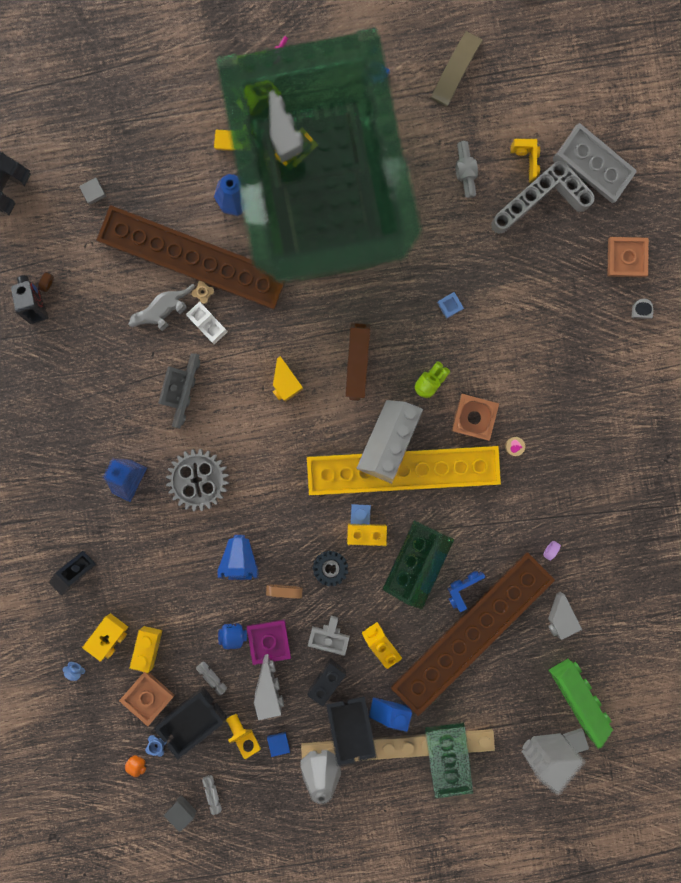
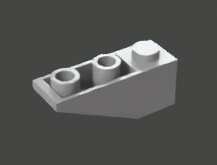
M274 91L270 92L271 141L281 162H284L303 152L302 144L304 140L299 131L295 132L293 128L295 124L291 115H286L282 98L280 96L277 97Z
M269 654L264 655L254 696L258 720L280 716L281 708L284 707L283 696H279L278 690H280L279 680L274 678L273 674L275 672V664L273 660L270 661Z

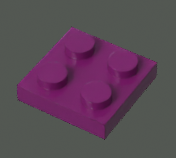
M285 619L247 625L253 665L262 664L266 654H269L270 661L291 659Z

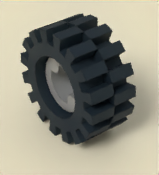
M335 551L322 552L313 562V574L321 584L329 587L336 586V584H341L343 579H346L348 563H346V559L341 554ZM327 564L335 565L334 573H326L325 567Z

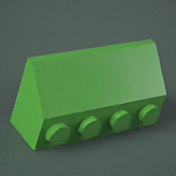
M566 659L549 669V672L586 735L599 749L613 731L610 726L612 721L607 713H602L599 708L602 704L597 696H592L589 691L592 687L579 674L582 672L579 665Z

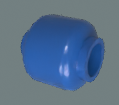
M239 623L224 624L218 630V643L224 649H239L242 647L243 642L247 641V631L243 630Z

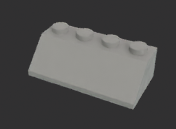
M386 400L356 469L392 484L423 409L403 401Z
M560 733L533 736L531 740H527L523 745L522 753L537 777L557 794L561 792L584 763V760Z

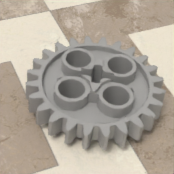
M191 449V455L185 451L184 458L178 455L179 462L172 461L171 463L175 467L168 468L172 475L166 476V478L171 479V482L167 483L166 486H172L168 493H175L173 500L180 499L179 506L186 503L185 509L187 510L192 506L193 511H196L198 506L201 511H204L205 505L210 509L212 508L211 502L217 505L218 501L216 498H224L221 492H227V489L223 486L229 484L228 481L224 480L229 474H223L227 467L220 466L223 460L215 461L217 455L215 454L210 457V451L203 455V449H199L198 454H196L195 449ZM194 463L197 464V474L194 468ZM204 464L210 466V472L206 475L201 471V467ZM185 467H189L191 469V475L189 477H185L183 475V469ZM197 476L199 478H202V481L199 482L200 491L202 493L201 497H199L198 495V483L194 482V479L197 478ZM208 482L213 485L211 493H207L204 489L205 484ZM187 486H192L194 488V494L192 496H188L186 494L185 490Z

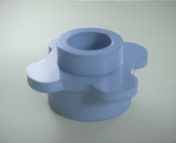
M69 662L68 666L63 668V672L67 679L76 681L81 677V674L85 673V669L78 663Z
M155 735L149 736V743L145 749L146 753L153 756H163L165 753L163 750L164 745H166L167 741L164 743L161 738H157Z

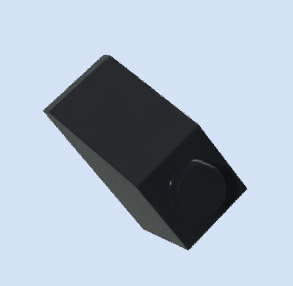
M82 551L55 572L49 583L63 596L96 563Z

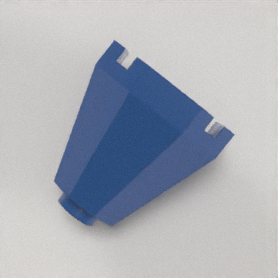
M228 174L218 181L214 198L223 213L239 216L242 212L252 208L255 191L246 177Z
M233 535V538L228 540L220 562L218 578L224 579V577H228V580H252L253 576L254 579H258L259 571L249 539H246L245 535Z

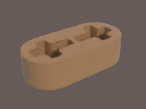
M273 584L266 586L267 596L302 598V587Z

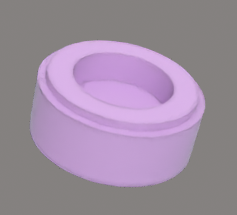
M552 541L546 547L543 553L544 557L551 561L557 555L561 545L556 541Z

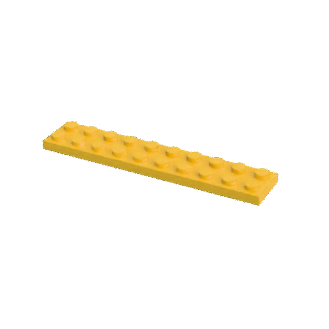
M498 446L406 451L392 484L357 470L356 468L362 454L307 457L309 495L501 484Z

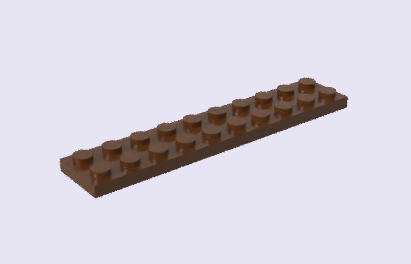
M111 205L96 239L99 243L204 282L272 310H275L288 274Z
M526 552L391 686V689L419 716L555 579Z

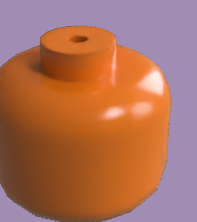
M135 755L130 757L126 762L125 771L133 777L144 774L146 771V767H144L145 760Z

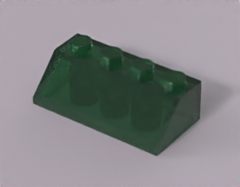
M414 520L382 590L409 606L423 609L455 539Z

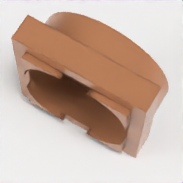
M461 394L458 408L455 412L452 432L490 441L499 403ZM476 411L480 414L481 420L478 424H471L468 421L470 412Z

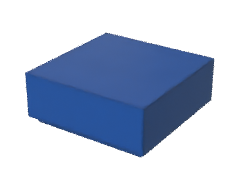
M286 732L267 736L271 757L290 753L291 750Z

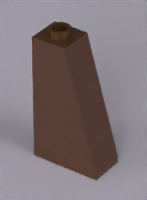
M351 323L345 397H349L350 400L354 401L365 398L370 324Z

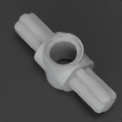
M461 141L457 144L459 160L456 162V176L458 180L463 182L465 197L472 198L476 196L474 179L478 176V166L476 159L470 157L468 142Z

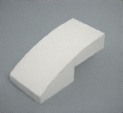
M200 301L186 314L213 344L218 342L228 332Z

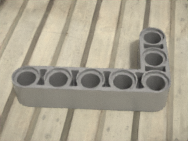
M557 161L497 213L491 223L492 230L498 234L507 231L554 188L578 212H584L592 205L595 199L594 194L565 162ZM554 170H559L562 176L556 175ZM540 182L546 183L548 188L541 187ZM567 184H572L574 190H570ZM526 195H531L534 201L527 200ZM580 198L586 199L587 204L581 203ZM511 207H517L520 213H514ZM497 220H503L505 226L498 225Z

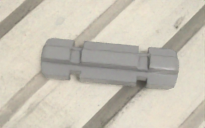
M204 661L196 667V670L203 674V678L212 688H215L214 691L219 696L225 693L227 690L225 684L220 682L221 680L212 669H208L209 666Z
M208 775L203 777L202 782L203 786L206 787L205 793L210 805V812L212 815H216L221 812L222 808L220 803H218L219 797L216 786L213 785V776Z

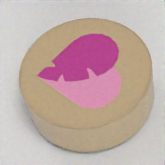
M512 437L507 440L505 450L511 456H519L525 451V443L519 437Z

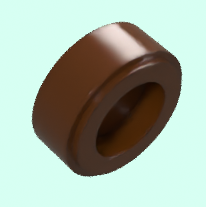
M45 272L39 281L38 289L47 292L52 286L54 276Z

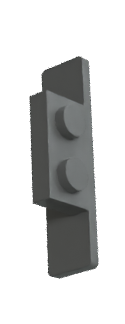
M191 353L186 371L173 367L167 368L158 404L176 408L172 423L174 428L180 429L181 425L183 426L185 423V409L190 404V390L195 385V371L200 366V355L196 353Z

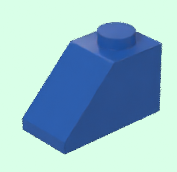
M373 697L369 718L389 728L408 732L412 715L411 708L407 705Z

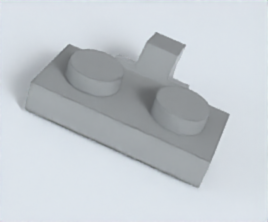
M331 615L329 625H324L323 629L312 626L308 647L345 656L350 636L340 633V628H336L338 617Z

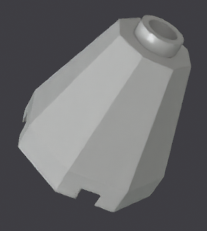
M321 750L320 754H316V751H311L301 760L302 778L311 799L320 804L327 803L332 798L340 779L341 766H337L336 755L332 752Z

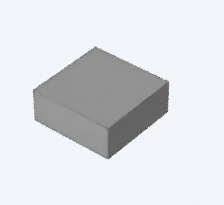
M97 178L79 186L89 205L106 197Z
M581 728L563 734L577 753L589 749L584 731Z

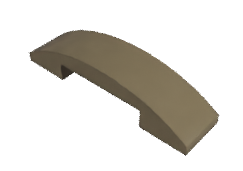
M467 31L465 32L443 71L431 99L448 107L471 60L478 51L483 41L482 39Z

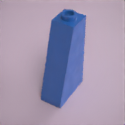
M113 459L104 479L112 494L131 502L147 467L130 459Z

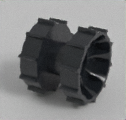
M0 152V212L10 216L16 203L2 193L8 180L25 186L31 173L30 170L3 152Z

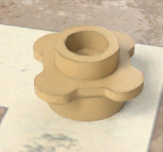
M199 281L198 286L195 290H192L191 294L194 298L197 297L201 303L205 304L211 295L214 294V289Z

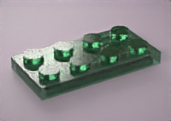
M464 722L426 727L425 732L435 799L473 794Z

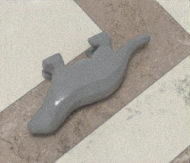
M191 284L182 291H168L157 295L145 310L131 316L128 325L135 327L142 324H158V328L163 331L169 325L164 321V318L171 311L176 309L181 314L187 309L185 303L179 301V299L188 295L195 288V285Z

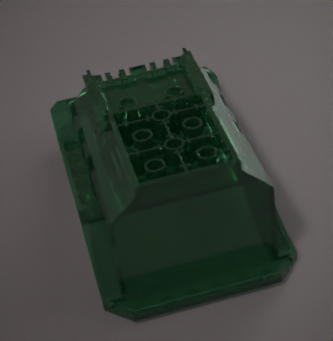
M376 27L357 30L354 34L237 56L236 53L217 57L219 78L239 177L254 266L271 276L278 283L293 280L306 281L374 268L378 264L405 259L420 237L422 230L409 172L403 156L381 39ZM274 91L277 97L280 96L282 98L286 115H291L295 124L293 126L295 132L299 131L304 140L302 144L303 152L286 160L288 163L286 166L281 161H276L274 155L276 152L271 141L270 92ZM306 132L313 139L311 142L304 136Z

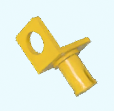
M237 714L226 719L233 733L229 742H236L244 759L261 750L252 729H244ZM246 740H251L254 744V748L250 752L245 751L243 747Z

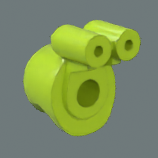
M437 361L429 373L423 372L415 384L416 393L423 398L432 397L441 383L447 378L450 370L446 367L443 368V364Z

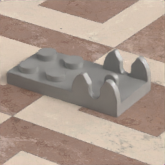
M580 123L573 128L566 141L553 157L554 163L557 161L565 162L576 175L580 176L611 203L617 201L637 172V170Z

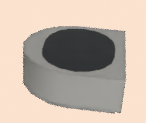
M648 299L636 301L632 307V318L652 319L653 305Z

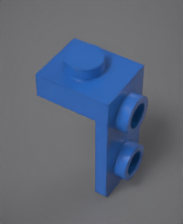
M474 571L467 575V579L463 581L457 580L450 584L451 587L448 588L451 598H449L453 609L457 608L460 612L467 609L458 591L484 579V573Z

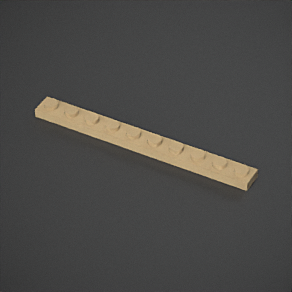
M492 729L373 738L377 758L369 760L495 751L494 732ZM333 741L301 744L302 759L311 751H316V754H320L321 750H328L335 754Z

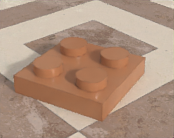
M610 237L608 239V277H647L649 238Z
M144 672L119 702L145 725L149 726L175 695L153 675Z

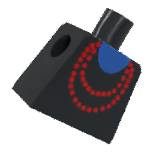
M27 275L17 277L18 284L11 287L16 313L29 324L49 319L39 289L29 281Z

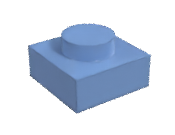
M455 292L437 302L446 319L464 309Z
M352 504L351 524L370 525L371 505Z

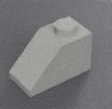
M561 592L556 593L548 617L551 625L548 627L553 636H557L562 640L582 630L565 594Z

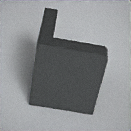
M180 795L176 803L165 813L164 817L181 832L194 819L197 811Z

